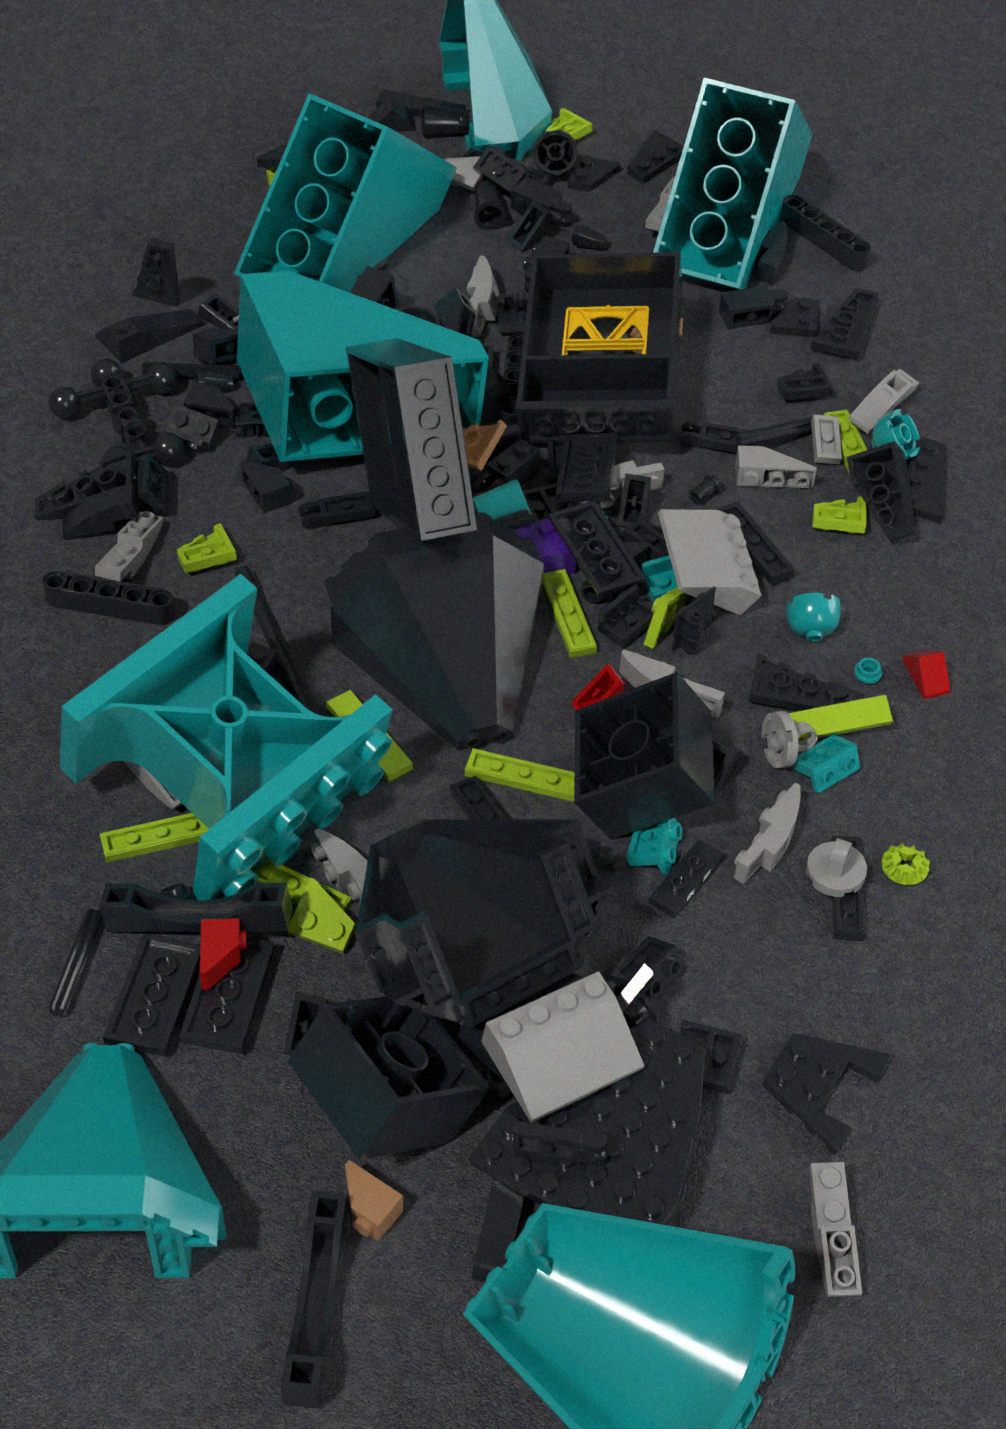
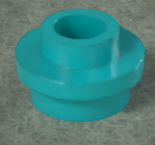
M863 658L856 664L854 674L859 681L872 684L881 679L882 668L876 659Z

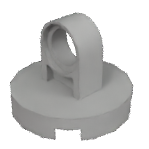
M775 711L767 714L762 724V738H767L768 748L764 749V753L768 762L774 768H788L795 763L798 752L809 750L817 742L818 736L811 725L807 722L794 723L792 717L786 711ZM809 733L806 738L798 741L800 735Z
M837 838L836 842H826L815 847L808 856L806 874L813 881L814 888L825 895L843 897L844 893L853 890V893L859 891L864 884L867 872V864L862 854L852 847L851 842Z

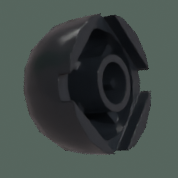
M563 130L546 131L537 138L534 144L533 159L535 165L540 171L551 174L550 177L566 175L577 161L578 149L576 141L569 133Z

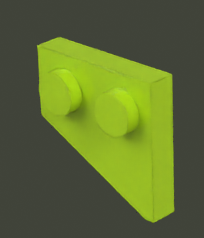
M562 108L560 116L553 119L552 125L546 131L563 130L576 140L592 132V123Z
M859 496L857 502L845 504V500L842 499L831 503L814 504L812 528L839 530L848 533H865L866 503L862 496Z
M221 523L213 526L214 532L207 537L201 534L194 538L191 543L185 544L176 550L178 560L185 573L196 572L203 568L223 565L237 560L236 551Z
M678 586L654 601L651 609L654 614L643 645L654 649L660 632L666 634L673 622L676 621L675 616L679 609L684 606L688 594L679 591Z
M310 878L287 932L292 936L345 955L356 930V925L318 882Z

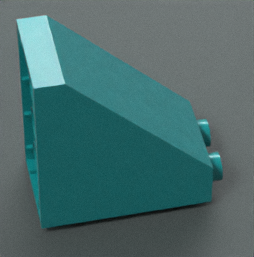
M708 78L703 79L653 251L680 252L682 276L733 290L746 288L758 264L760 245L776 227L782 215L784 198L792 195L798 183L813 135L796 100Z
M308 93L234 275L240 277V274L292 271L349 292L355 286L358 275L362 274L367 266L374 267L381 260L384 261L439 211L457 167L387 126Z
M292 271L240 274L237 362L280 462L363 454L346 347L399 338L452 357L462 429L476 424L480 427L489 356L481 342L477 339Z

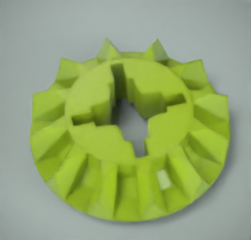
M903 843L897 847L891 845L888 851L883 854L881 861L882 869L887 877L896 883L903 885L918 884L927 877L929 872L930 860L925 858L924 851L916 850L915 845L907 847ZM901 859L904 861L912 860L911 866L908 864L900 865Z

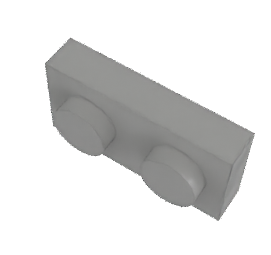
M813 415L811 428L814 462L840 464L842 454L838 417Z

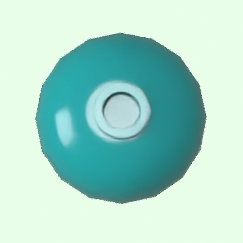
M897 409L883 415L876 422L873 428L872 446L875 448L896 441L905 453L906 459L917 456L920 450V446L916 448V440L920 439L919 433L912 418L908 414L902 415L900 413L902 410Z
M823 593L796 595L793 597L792 603L786 602L788 625L792 631L801 637H805L806 640L812 642L820 641L823 637L832 633L840 622V599L834 595H831V599H826Z

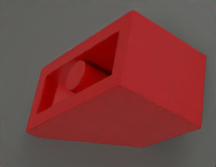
M239 918L201 920L200 978L202 990H209L241 962V949H247L246 930H240Z

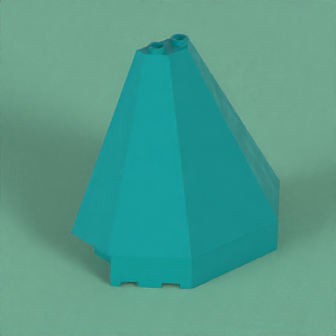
M446 0L438 41L442 55V80L446 91L470 89L472 123H469V135H465L467 150L471 148L484 152L487 146L490 145L493 148L499 147L504 152L513 151L516 160L522 161L523 155L526 152L530 153L534 149L537 138L551 126L552 110L533 63L497 0Z
M128 1043L117 1045L85 1044L82 1052L69 1062L0 1141V1279H16L18 1264L7 1231H146L155 1278H190L192 1247H217V1240H227L222 1207L143 1058L134 1052L135 1048L133 1045Z

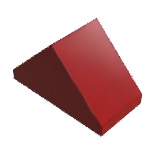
M925 650L902 656V661L923 699L950 693L944 652Z
M607 664L575 697L571 704L577 710L624 692L625 683L612 665Z

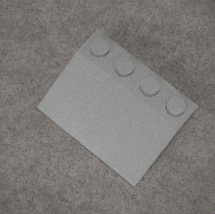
M661 509L658 512L679 591L697 598L700 593H705L715 586L714 605L742 615L761 596L738 518L719 510Z
M599 971L487 1022L481 1040L530 1122H534L644 1068L643 1061L618 1001Z

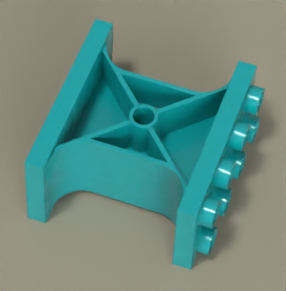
M242 574L238 575L61 706L60 769L73 782L77 784L103 763L112 761L135 763L146 769L209 828L208 831L200 836L192 891V895L198 900L220 899L248 889L257 882L258 875L254 871L262 866L266 859H269L275 866L284 864L293 856L301 844V839L298 835L310 825L322 830L327 828L343 809V804L340 802L341 799L352 790L363 796L376 786L384 774V769L378 765L379 760L392 745V739L386 733L393 709L376 694L350 715L342 717L317 715L305 708L247 655L257 588Z

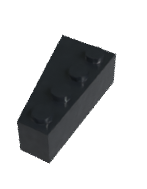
M367 266L364 272L358 275L355 286L351 292L349 291V293L396 309L399 305L393 275Z

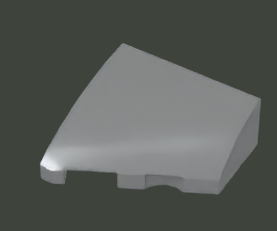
M480 156L444 159L457 167L450 185L456 188L460 185L475 192L483 178L482 175L473 170V166Z

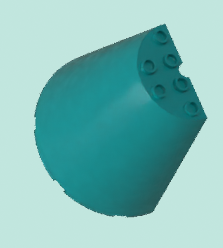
M542 1203L536 1213L528 1218L524 1230L516 1241L511 1242L505 1254L506 1260H508L506 1264L501 1268L497 1266L490 1271L486 1278V1283L479 1293L469 1300L463 1313L467 1321L568 1429H747L762 1401L761 1396L756 1394L760 1383L765 1380V1375L772 1378L787 1334L794 1296L787 1293L786 1289L787 1284H792L795 1279L794 1257L792 1250L785 1246Z

